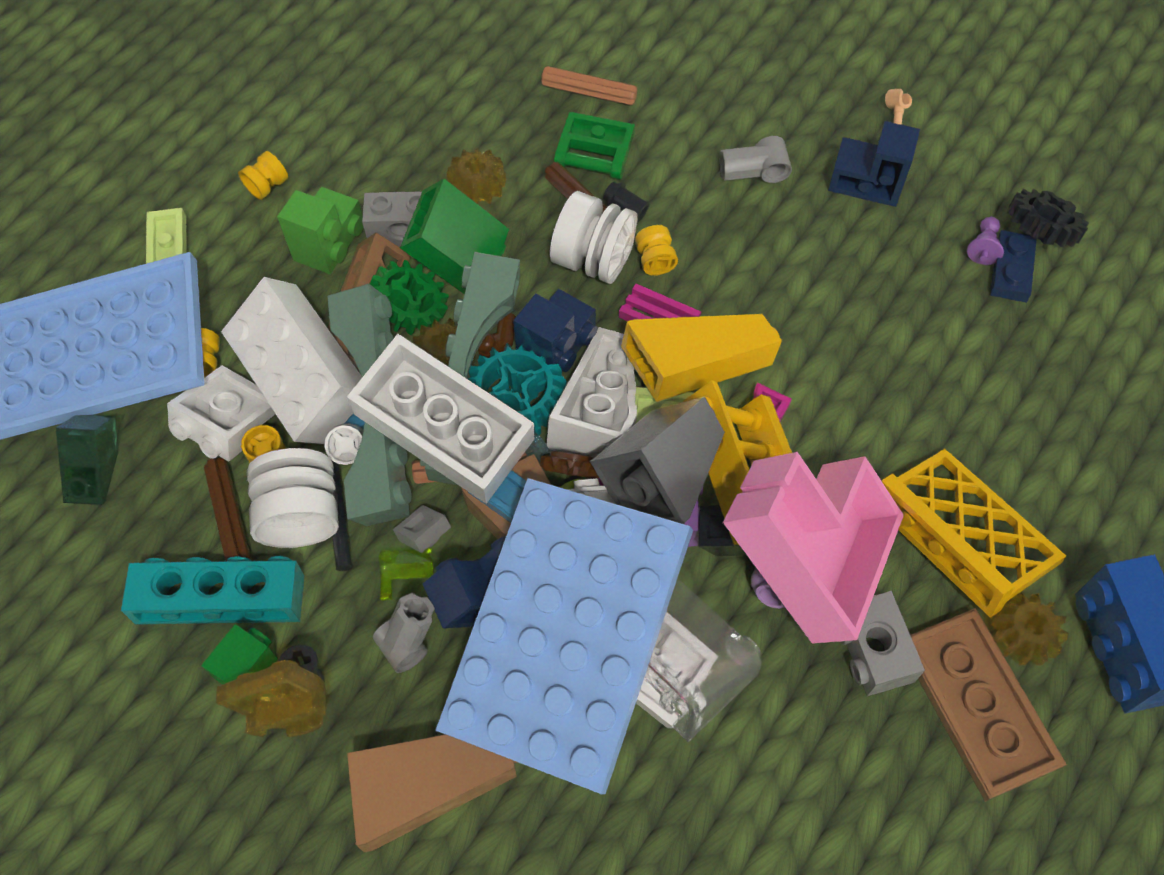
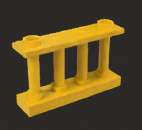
M711 380L683 402L705 397L725 432L708 472L725 519L736 495L743 493L740 487L749 471L746 458H749L752 465L755 460L789 454L792 451L771 397L761 394L742 408H734L725 404L717 381ZM733 424L737 425L742 440L738 439ZM730 533V536H731V538H732L733 544H734V545H739L738 542L735 540V538H734V537L732 536V534Z

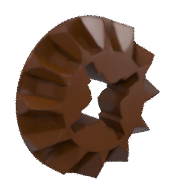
M550 451V456H541L540 466L545 471L592 479L599 478L590 462L593 457Z

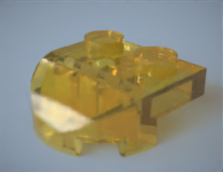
M281 660L274 662L269 668L255 673L241 674L237 676L236 680L217 686L216 703L245 715V733L264 737L268 729L285 728L288 737H295L313 732L323 725V716H326V687L318 675L300 667L294 661Z

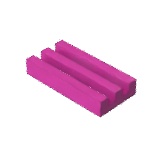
M638 284L634 285L632 294L628 295L626 304L622 305L619 310V318L626 321L653 319L633 310L634 307L653 315V318L701 316V311Z

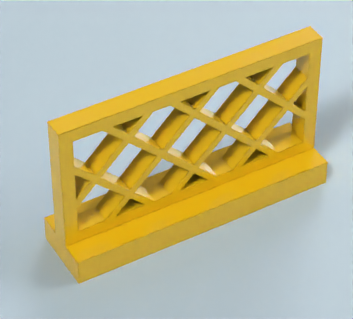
M946 449L941 450L899 477L891 474L881 480L904 515L898 530L990 618L1000 612L1007 601L1056 568L1066 558V555ZM942 464L954 475V480L934 477V469ZM907 485L925 486L927 488V497L916 496ZM934 488L955 491V502L934 499ZM963 493L976 494L983 500L984 506L963 503ZM935 510L956 513V525L946 523L935 513ZM964 515L984 518L985 529L964 526ZM993 519L1006 521L1014 528V534L994 531ZM965 537L985 540L986 553L976 551L965 541ZM994 542L1015 545L1016 557L995 554ZM1024 547L1038 549L1048 559L1044 562L1025 559ZM996 566L1017 569L1018 580L1011 583L996 569Z

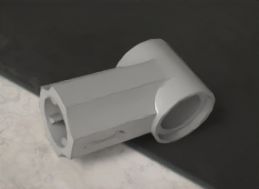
M779 136L765 137L756 146L720 150V173L724 181L761 176L765 182L777 183L785 180L792 172L785 141Z
M413 593L401 597L391 619L381 625L373 634V640L396 673H402L411 669L427 654L428 650L422 642L432 623L431 616L435 610V607L427 597H419Z

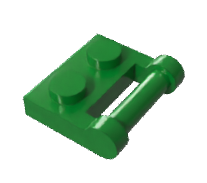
M569 111L555 152L554 162H559L564 168L571 166L610 174V178L621 180L635 134V124ZM574 148L614 156V159L612 161L572 153L570 149Z

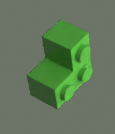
M321 187L315 196L295 190L277 216L293 261L330 275L336 265L345 259L349 245L355 236L357 237L361 234L364 228L359 200Z

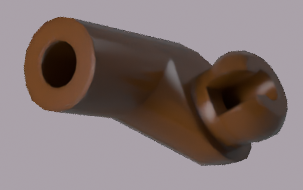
M509 313L498 322L496 333L492 335L488 333L478 348L480 355L490 358L492 347L498 352H503L506 343L511 347L513 346L515 334L513 320L516 318L514 314Z

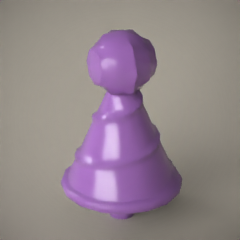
M990 216L981 221L980 227L983 233L979 234L967 247L968 257L973 262L982 265H992L998 257L1002 258L1004 254L1003 246L996 235L1000 228V221Z

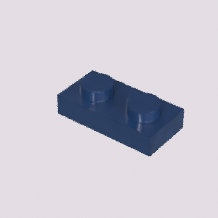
M1001 230L997 239L1003 246L1004 254L1002 258L998 257L994 263L990 296L1027 303L1032 292L1037 238Z

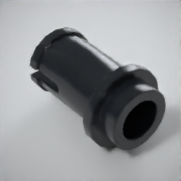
M612 182L603 196V200L607 201V206L613 203L618 205L621 211L625 208L635 211L637 213V222H639L648 211L649 202L627 190L623 182Z

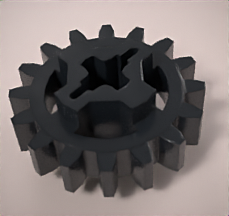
M1023 189L1021 193H1016L1007 211V214L1012 216V222L1021 224L1019 229L1023 233L1032 235L1033 238H1038L1043 244L1054 245L1056 243L1058 246L1064 247L1066 243L1074 247L1083 238L1089 224L1088 221L1083 220L1084 214L1075 212L1076 207L1071 201H1065L1050 191H1042L1040 194L1035 189L1031 193Z

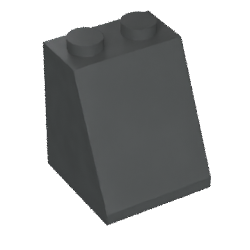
M701 397L652 410L590 462L615 504L684 524L692 514L725 432L706 398Z

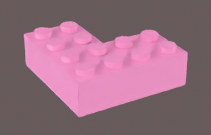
M798 452L753 461L740 487L743 493L736 495L723 521L724 525L812 644L857 640L903 519V513L865 456L823 464L817 479Z

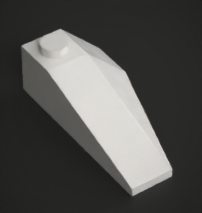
M601 327L598 328L596 335L591 340L549 416L547 453L557 451L595 458L634 426L637 418V405L635 403L636 382L634 366L621 348L623 333Z

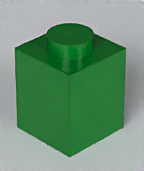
M235 624L201 666L212 678L245 701L278 659L269 649L272 641L253 627L249 632H246Z

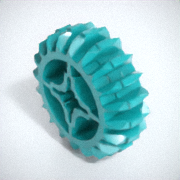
M506 343L503 352H498L492 347L490 358L479 355L478 366L470 367V378H468L469 381L486 392L496 380L501 378V381L492 387V391L489 394L534 423V435L538 438L542 433L541 426L548 428L549 416L567 386L559 364L547 365L545 358L537 356L532 350L530 352L525 351L522 345L519 346L518 350H512L508 343ZM546 390L541 400L531 407L530 402L539 397V392Z

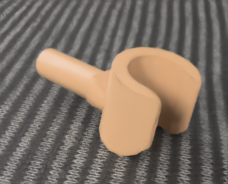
M890 89L885 96L886 106L889 109H894L893 123L902 124L904 109L909 108L912 104L911 96L908 93L903 94L902 89Z

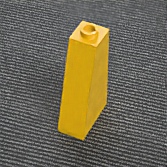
M763 314L653 318L627 321L621 348L655 401L658 402L702 388L711 380L718 383L771 366L782 340L777 330L770 325Z

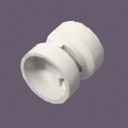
M348 423L335 427L328 433L324 447L326 454L332 461L342 465L354 463L362 441L363 428L356 424Z

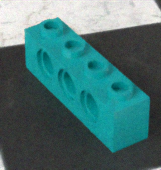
M283 556L270 557L268 561H251L244 557H230L227 559V562H211L208 559L199 557L188 558L186 562H169L161 558H149L145 560V563H129L121 611L134 624L300 622L305 575L297 561ZM265 582V586L260 592L249 594L250 589L255 584ZM182 583L176 593L167 595L172 586ZM223 583L222 588L217 593L208 595L212 586Z

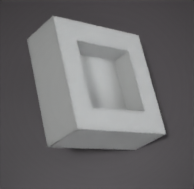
M422 505L396 526L393 531L400 542L422 553L426 548L433 546L451 526L445 515Z

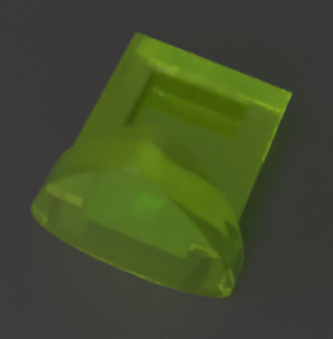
M415 549L381 551L379 554L380 601L392 600V579L430 578L433 575L432 549H425L422 553Z

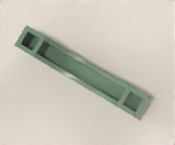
M474 252L472 265H465L462 288H466L464 299H457L455 305L454 322H458L456 334H449L446 357H450L448 367L468 379L474 355L486 335L514 309L520 281L519 259ZM420 459V465L425 466L428 480L458 485Z
M370 284L327 296L330 330L344 343L354 357L361 377L365 375L394 339L390 332L389 317L392 316L390 301L386 295H383ZM366 422L354 463L344 479L347 519L370 526L409 517L408 503L411 502L412 496L405 476L404 465L407 463V451Z

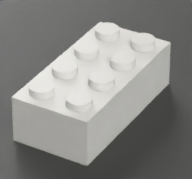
M263 277L221 332L293 441L325 444L328 433L335 427L343 425L353 414L347 396L361 380V374L296 284Z
M399 334L395 336L347 396L355 416L486 504L534 440V423Z

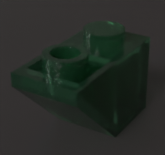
M75 415L56 427L63 503L103 505L106 502L118 456L115 416Z

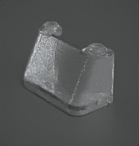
M677 578L644 680L660 694L659 704L664 709L670 705L673 712L678 716V720L673 723L672 727L689 742L759 674L762 666L760 659L761 651L752 639L747 636H741Z

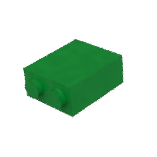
M442 179L422 191L400 249L465 295L466 288H462V276L465 265H472L474 252L502 256L506 248L505 240L509 228L446 179Z

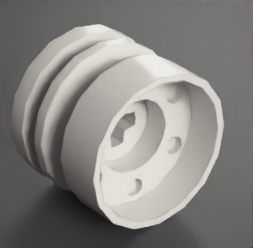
M580 191L574 192L566 201L553 232L550 246L551 262L574 271L580 269L585 262V273L587 276L595 278L599 275V280L609 284L613 283L620 274L632 250L638 221L637 213L627 208L621 211L620 207L613 203L603 212L602 200Z
M287 448L265 453L249 463L247 469L248 495L252 500L249 508L250 534L255 541L266 546L297 548L325 541L336 534L339 528L337 502L333 496L335 490L333 479L334 466L330 457L322 452L311 449Z

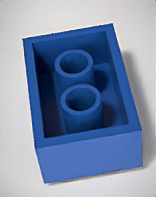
M1155 554L1106 564L1075 594L1078 614L1086 621L1093 637V650L1097 658L1104 663L1110 678V691L1114 699L1120 702L1124 714L1163 706L1164 573Z

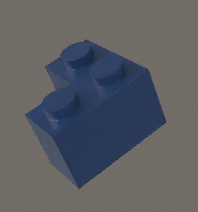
M884 121L877 145L843 137L828 191L896 207L913 161L920 129Z
M559 288L550 300L535 293L513 320L516 350L522 345L525 351L530 352L532 350L537 356L544 357L547 365L559 364L562 372L565 373L573 366L577 352L583 345L588 346L598 330L596 326V309Z
M506 536L493 542L491 545L492 550L480 559L465 561L451 558L440 563L435 568L436 573L423 583L443 629L474 626Z

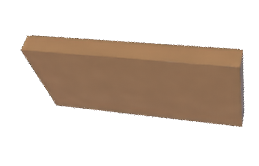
M976 608L910 635L925 669L918 680L985 802L1067 765Z

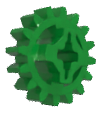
M404 260L402 266L398 267L394 261H390L387 269L380 266L376 275H373L370 281V285L383 295H386L390 301L392 316L389 317V321L394 324L393 331L395 332L400 327H404L408 335H412L415 328H418L422 334H426L429 327L435 329L448 309V306L445 304L449 295L441 292L445 284L433 281L434 272L431 271L427 274L422 272V264H418L416 268H411L408 260Z

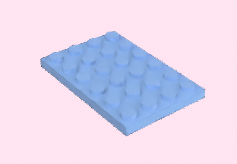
M191 252L0 304V440L205 385L197 259Z
M527 478L436 731L599 794H606L693 529L688 525Z

